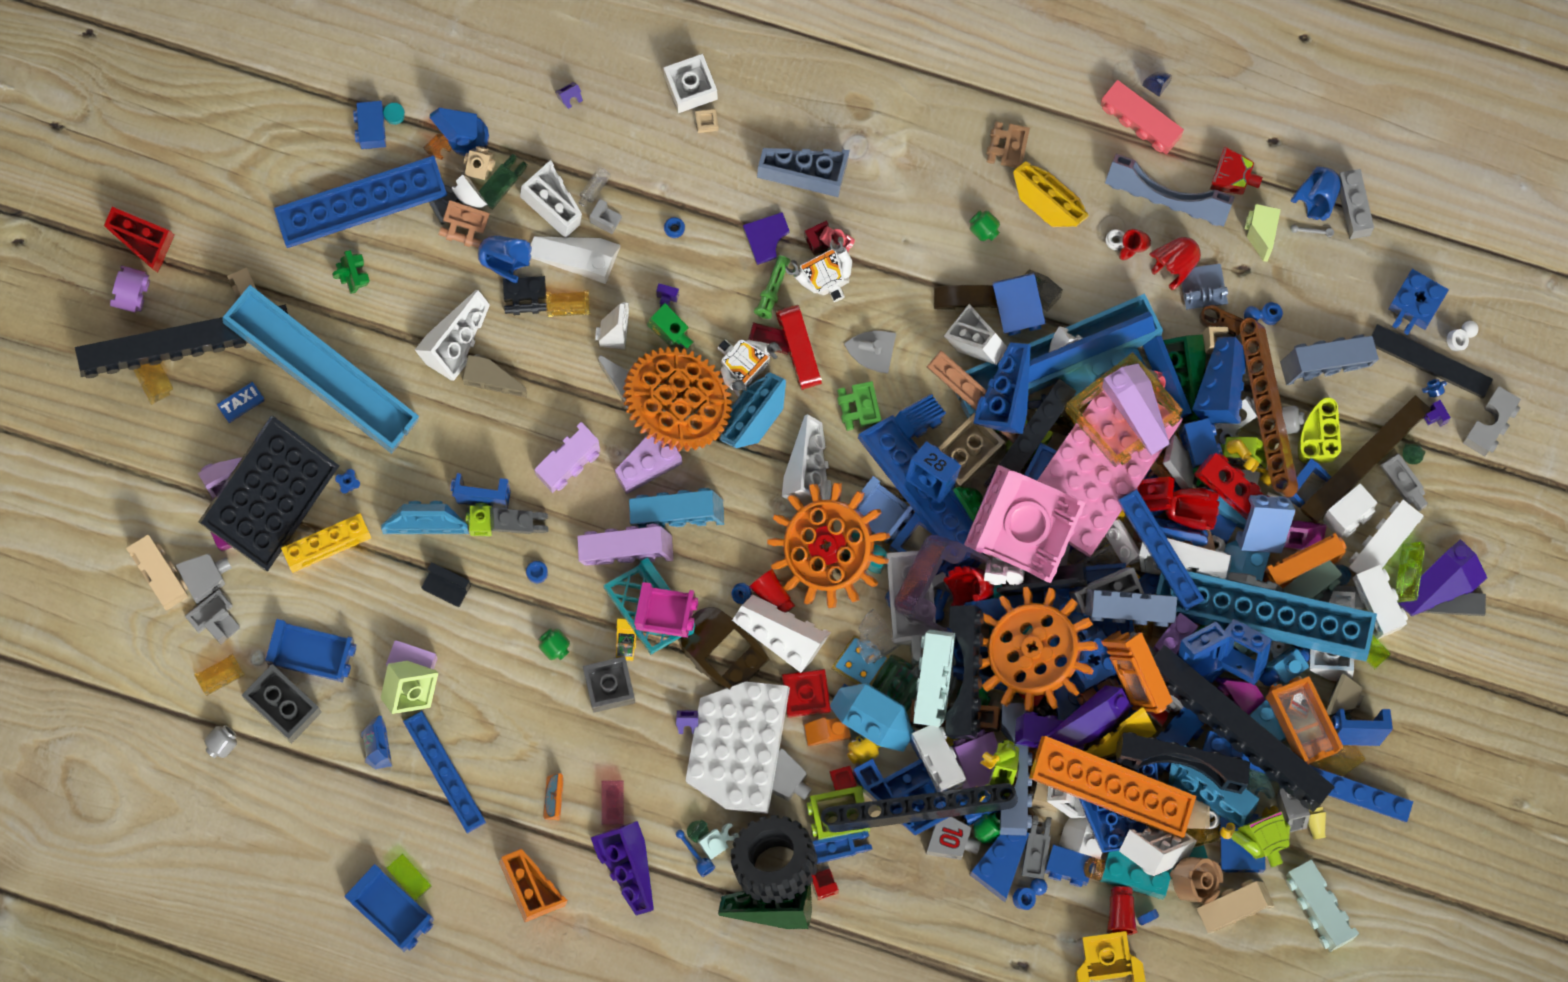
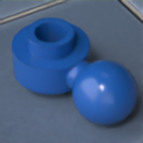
M1270 302L1265 304L1261 310L1250 306L1245 309L1243 315L1244 319L1253 318L1258 321L1261 318L1264 323L1275 325L1282 318L1283 311L1277 303ZM1269 310H1274L1275 315H1272Z
M1036 878L1031 882L1030 888H1018L1013 894L1015 907L1021 910L1031 909L1035 905L1036 895L1040 896L1046 893L1048 888L1047 882L1044 879Z

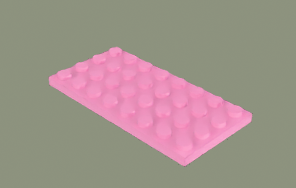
M1102 386L1037 480L1085 502L1083 512L1076 523L1074 533L1070 537L1068 544L1089 557L1095 552L1123 510L1118 503V499L1138 488L1163 450L1161 449L1152 456ZM1157 403L1168 440H1170L1183 419Z

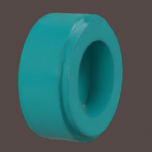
M390 103L384 108V118L389 124L397 125L404 120L405 111L399 103Z

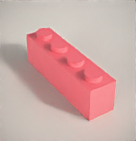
M1119 80L1114 83L1102 98L1101 106L1107 114H1113L1124 127L1133 129L1140 139L1149 141L1152 147L1160 153L1163 152L1167 155L1182 137L1183 128Z

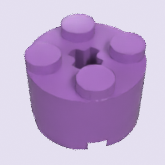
M121 265V271H118L112 294H115L114 300L111 299L110 306L134 313L137 311L141 312L144 305V295L142 294L143 291H148L150 284L149 275H147V272Z

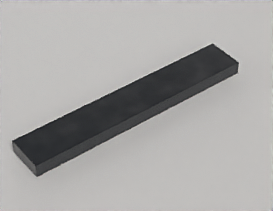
M1378 324L1371 335L1376 349L1484 399L1493 378Z

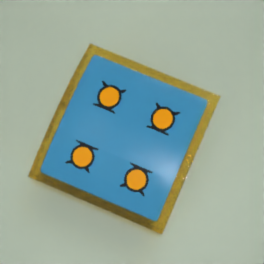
M854 635L831 669L855 685L868 683L872 686L891 657Z

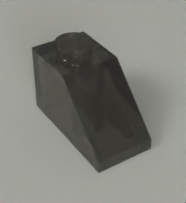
M1029 269L1024 275L1035 274L1041 306L1048 312L1061 298L1063 289L1046 275Z

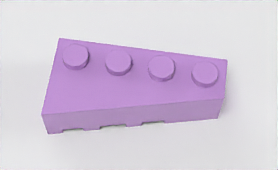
M649 524L646 528L640 529L636 526L626 527V530L623 531L607 529L605 533L588 531L584 535L578 536L579 562L585 566L613 564L614 560H618L620 563H633L636 558L643 560L647 557L651 562H655L656 557H665L666 561H673L672 535L659 526V524Z

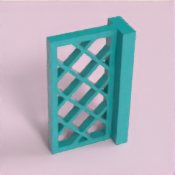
M647 557L640 561V565L606 583L603 588L651 655L681 637L636 630L634 624L636 612L628 611L624 608L625 601L637 603L638 607V598L626 596L628 587L639 589L641 592L642 585L630 583V578L637 573L643 578V582L651 583L652 588L671 590ZM616 585L625 586L624 595L615 594L611 588ZM694 627L692 631H689L688 636L694 633ZM648 635L660 636V643L652 647L647 640Z

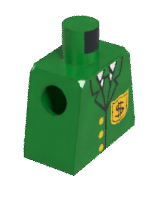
M666 303L647 323V326L670 347L677 343L681 348L687 350L694 342L685 334L689 327ZM670 329L676 330L677 333H672Z

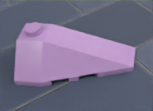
M242 457L218 462L214 465L208 464L198 473L212 499L216 497Z

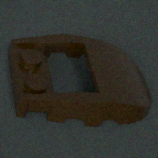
M715 607L703 608L692 615L695 623L694 633L689 635L688 638H679L681 650L694 663L695 668L701 674L703 673L718 686L722 685L729 690L732 686L748 682L770 660L751 634L732 621V617ZM735 630L751 647L721 676L705 659Z

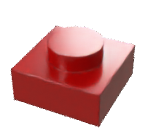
M851 765L829 771L835 791L857 787Z

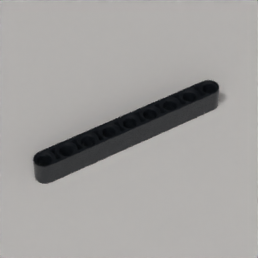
M1002 783L832 806L822 811L821 820L827 831L836 833L1006 810L1016 806L1018 797L1013 785ZM1005 793L1012 794L1009 799H1002L1001 797ZM983 796L990 797L987 802H981L980 799ZM961 799L968 800L965 805H959L958 802ZM939 802L947 803L943 808L936 807ZM917 805L925 806L921 811L914 810ZM895 808L903 809L899 814L892 813ZM872 812H881L879 816L871 817ZM852 814H859L857 819H849ZM830 817H837L835 822H827Z

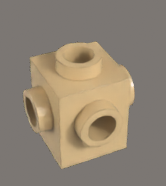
M481 146L471 149L469 153L465 154L464 165H466L465 175L486 180L489 177L490 171L493 172L495 166L494 153L488 152V148Z

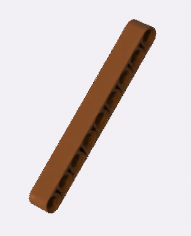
M1246 318L1240 324V334L1271 485L1276 492L1284 497H1292L1297 493L1298 482L1286 425L1283 419L1266 329L1253 318Z

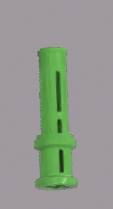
M781 255L777 257L767 287L760 293V302L758 307L754 309V313L757 316L765 319L772 318L771 312L774 304L778 302L777 293L786 273L785 265L788 266L791 261L789 258Z

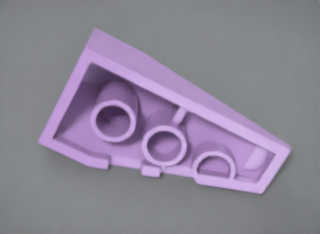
M1134 364L1121 367L1105 377L1102 388L1152 456L1168 446L1169 440L1151 381L1140 365Z

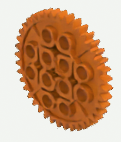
M667 347L665 351L662 348H659L657 352L651 350L650 354L645 353L642 358L640 357L633 364L624 381L623 390L625 392L623 397L626 398L624 405L629 406L626 413H632L629 419L637 421L634 427L641 426L640 433H648L646 439L654 437V444L661 441V447L669 444L670 450L676 446L677 450L681 451L684 446L688 452L691 447L697 450L699 446L704 448L706 444L710 445L713 440L716 441L719 435L725 430L723 427L726 428L731 418L729 415L732 411V408H730L732 401L729 400L731 393L726 392L729 387L723 385V378L718 377L721 372L713 371L715 365H707L708 359L702 362L701 355H698L696 358L694 357V351H691L688 355L685 348L680 353L677 347L673 351ZM695 411H697L696 414L691 415V416L688 418V416H689L690 414H692V413H694Z

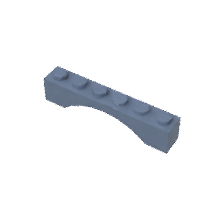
M1119 154L1115 155L1105 184H1108L1113 189H1122L1135 197H1144L1154 204L1166 205L1173 211L1188 213L1193 218L1207 220L1215 226L1220 225L1224 227L1235 198L1218 190L1194 194L1170 190L1151 179L1135 160Z
M1010 703L1008 707L1002 705L1001 732L1013 743L1015 741L1016 718L1026 712L1023 703ZM1014 744V746L1020 748L1018 776L1014 787L1018 802L1011 809L1000 810V835L1026 836L1027 828L1032 826V815H1028V807H1032V794H1028V786H1032V779H1029L1030 773H1028V766H1032V753L1028 752V746Z

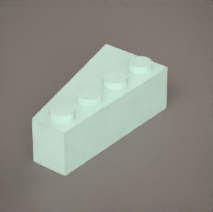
M928 630L926 635L922 636L921 648H924L923 657H920L919 670L921 672L920 678L917 680L916 691L918 693L914 706L915 715L913 723L940 727L946 720L955 633Z
M1312 860L1286 874V883L1291 891L1295 890L1299 897L1297 902L1302 910L1307 911L1309 915L1308 922L1314 930L1317 929L1321 936L1319 941L1324 949L1328 948L1329 952H1332L1359 935L1356 928L1351 929L1349 927V917L1346 912L1337 908L1338 902L1335 895L1330 890L1326 891L1327 883Z

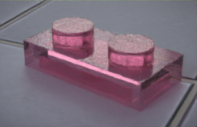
M624 780L602 781V825H624Z

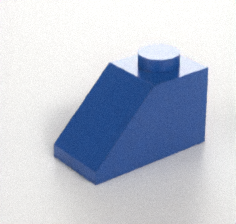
M438 108L430 113V119L448 141L457 142L458 145L464 146L477 138V114L445 108Z

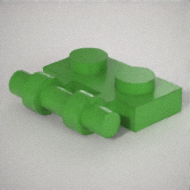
M873 381L852 385L853 394L847 395L845 388L837 390L839 396L837 402L838 405H841L843 414L841 419L842 423H845L846 431L854 429L853 421L859 420L861 428L876 425L882 421ZM855 402L857 412L851 413L849 403Z

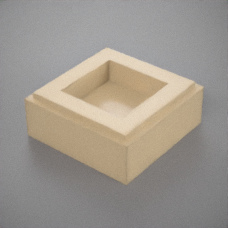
M716 109L695 111L698 133L719 131Z

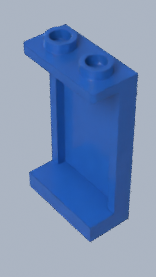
M277 619L265 661L268 665L273 664L275 667L343 683L344 678L349 676L351 665L348 663L350 656L354 657L357 645L354 644L353 637H340L290 625L284 620Z
M375 864L344 896L348 902L403 952L407 949L409 951L412 950L418 943L417 938L422 933L426 934L434 925L432 924L434 918Z

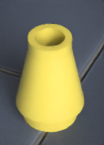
M1318 807L1314 812L1309 809L1310 818L1308 826L1313 839L1326 838V812H1324L1323 807Z

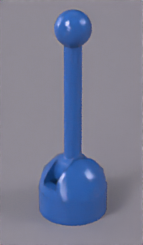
M678 830L676 837L684 842L697 859V872L701 877H705L716 866L708 858L701 859L685 838L684 831Z

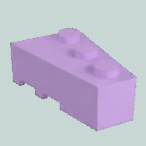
M582 422L577 425L579 430L571 438L567 436L563 440L564 444L556 451L553 450L534 469L535 475L552 493L556 490H562L567 485V480L570 477L579 475L587 462L592 463L600 455L599 440Z
M654 437L650 439L645 438L615 469L616 478L624 492L628 494L681 465L682 457L675 446L670 450L669 444L661 447V441L654 444Z

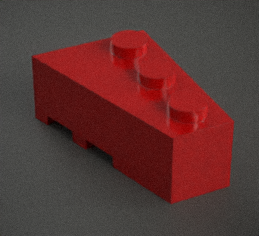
M113 206L104 224V227L157 273L159 272L175 236L174 233Z

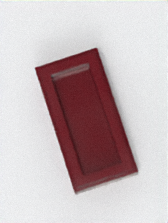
M753 322L748 340L767 344L775 342L782 349V351L777 350L775 352L789 354L783 330Z

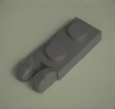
M499 508L490 510L491 531L523 534L548 532V526H533V520L542 521L548 519L547 513H532V511Z
M1038 815L1032 816V826L1030 832H1028L1022 876L1044 879L1051 835H1049L1051 817H1046L1044 834L1036 833L1039 820Z

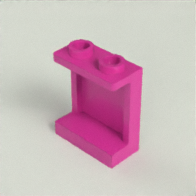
M643 582L634 622L636 630L688 638L689 631H692L694 627L692 613L693 610H697L698 598L695 596L694 590H689V593L652 588L651 583Z

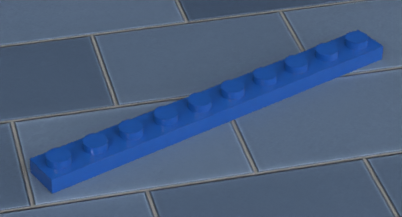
M1207 732L1202 748L1203 751L1219 752L1225 756L1240 757L1243 760L1249 761V758L1243 753L1236 751L1225 738L1219 737L1215 732ZM1250 762V769L1266 774L1261 768L1254 766ZM1311 766L1335 786L1328 796L1402 822L1408 821L1414 801Z

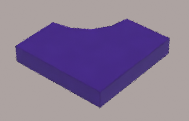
M783 212L743 225L756 264L759 265L777 259V244L782 237L790 233Z

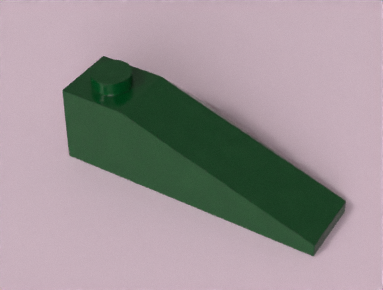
M1186 335L1163 340L1192 412L1183 418L1182 423L1201 420L1192 409L1205 373L1206 353L1203 335Z
M811 884L804 886L805 891L802 894L796 893L794 899L789 900L786 898L783 899L782 903H776L775 900H771V903H765L762 898L756 900L751 897V894H746L744 891L721 897L718 915L783 929H809L812 915Z

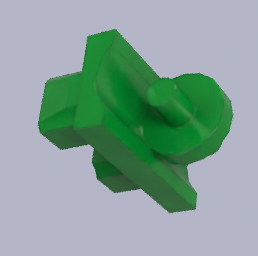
M351 250L345 251V255L340 258L341 263L336 264L337 270L332 273L334 279H340L341 284L347 283L350 294H353L359 288L367 286L370 280L367 272L357 273L356 268L364 266L362 254H352Z

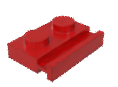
M1168 476L1142 480L1137 490L1150 511L1172 509L1170 500L1173 499L1174 478Z

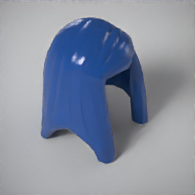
M1316 167L1309 178L1298 188L1290 201L1297 203L1298 200H1302L1306 205L1308 218L1326 220L1330 217L1340 192L1341 181L1338 174L1328 167Z
M497 235L490 236L480 243L478 260L486 268L491 269L513 283H517L518 276L513 275L516 269L530 265L532 246H530V242L523 239Z

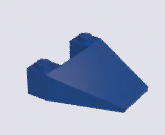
M912 738L910 739V744L919 760L892 775L883 778L873 759L853 769L856 781L859 786H862L863 793L871 800L876 801L937 792ZM939 802L936 807L943 808L947 803ZM917 805L914 810L921 811L925 806ZM895 808L892 813L899 814L903 809ZM947 818L903 823L901 825L916 836Z

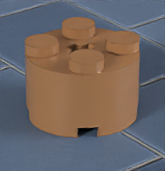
M1186 857L1179 861L1170 872L1174 890L1180 900L1209 903L1214 901L1220 894L1221 890L1218 889L1220 883H1223V873L1219 864L1207 858Z

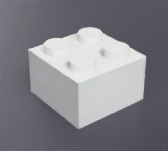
M703 54L663 68L664 78L678 113L718 99L717 89Z
M1359 484L1332 506L1322 521L1333 534H1337L1338 538L1343 536L1348 538L1356 531L1360 522L1363 525L1372 517V514L1375 513L1374 508L1377 501Z

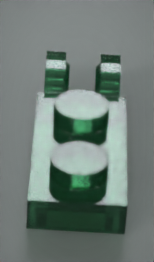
M512 154L504 164H501L479 190V193L488 204L486 206L492 210L528 166L523 161L512 172L510 168L517 160L515 154Z

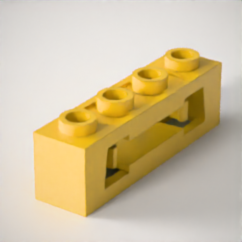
M361 513L284 546L281 550L291 572L294 573L369 540L371 536Z

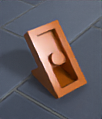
M826 717L804 724L808 746L851 739L849 727L844 725L839 718L826 720Z

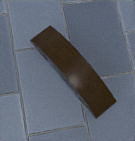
M953 285L934 288V309L955 310V307H967L970 304L973 308H997L998 310L993 285Z

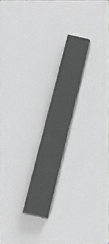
M1338 586L1332 591L1328 589L1323 593L1324 597L1320 600L1329 603L1333 591L1355 592V609L1367 610L1365 603L1361 602L1356 586ZM1395 589L1398 598L1407 589ZM1463 594L1449 602L1445 601L1435 605L1434 608L1422 613L1485 616L1486 594Z

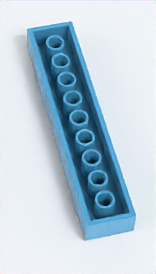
M1187 571L1205 600L1185 612L1177 599L1175 619L1182 613L1193 623L1209 626L1217 622L1223 630L1235 619L1266 635L1272 641L1366 662L1377 613ZM1161 573L1156 595L1175 596Z

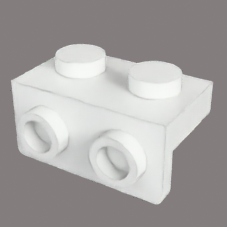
M1120 519L1115 520L1106 534L1107 539L1121 562L1126 563V566L1139 562L1140 550Z

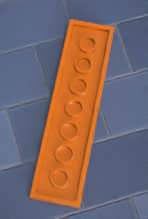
M1041 736L1029 779L1179 838L1185 837L1196 799L1195 795L1047 736Z

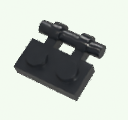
M545 276L518 278L517 283L503 279L504 302L513 301V305L504 306L505 314L516 316L520 315V313L532 312V314H539V312L547 311V303H538V299H547ZM532 300V304L519 305V301Z

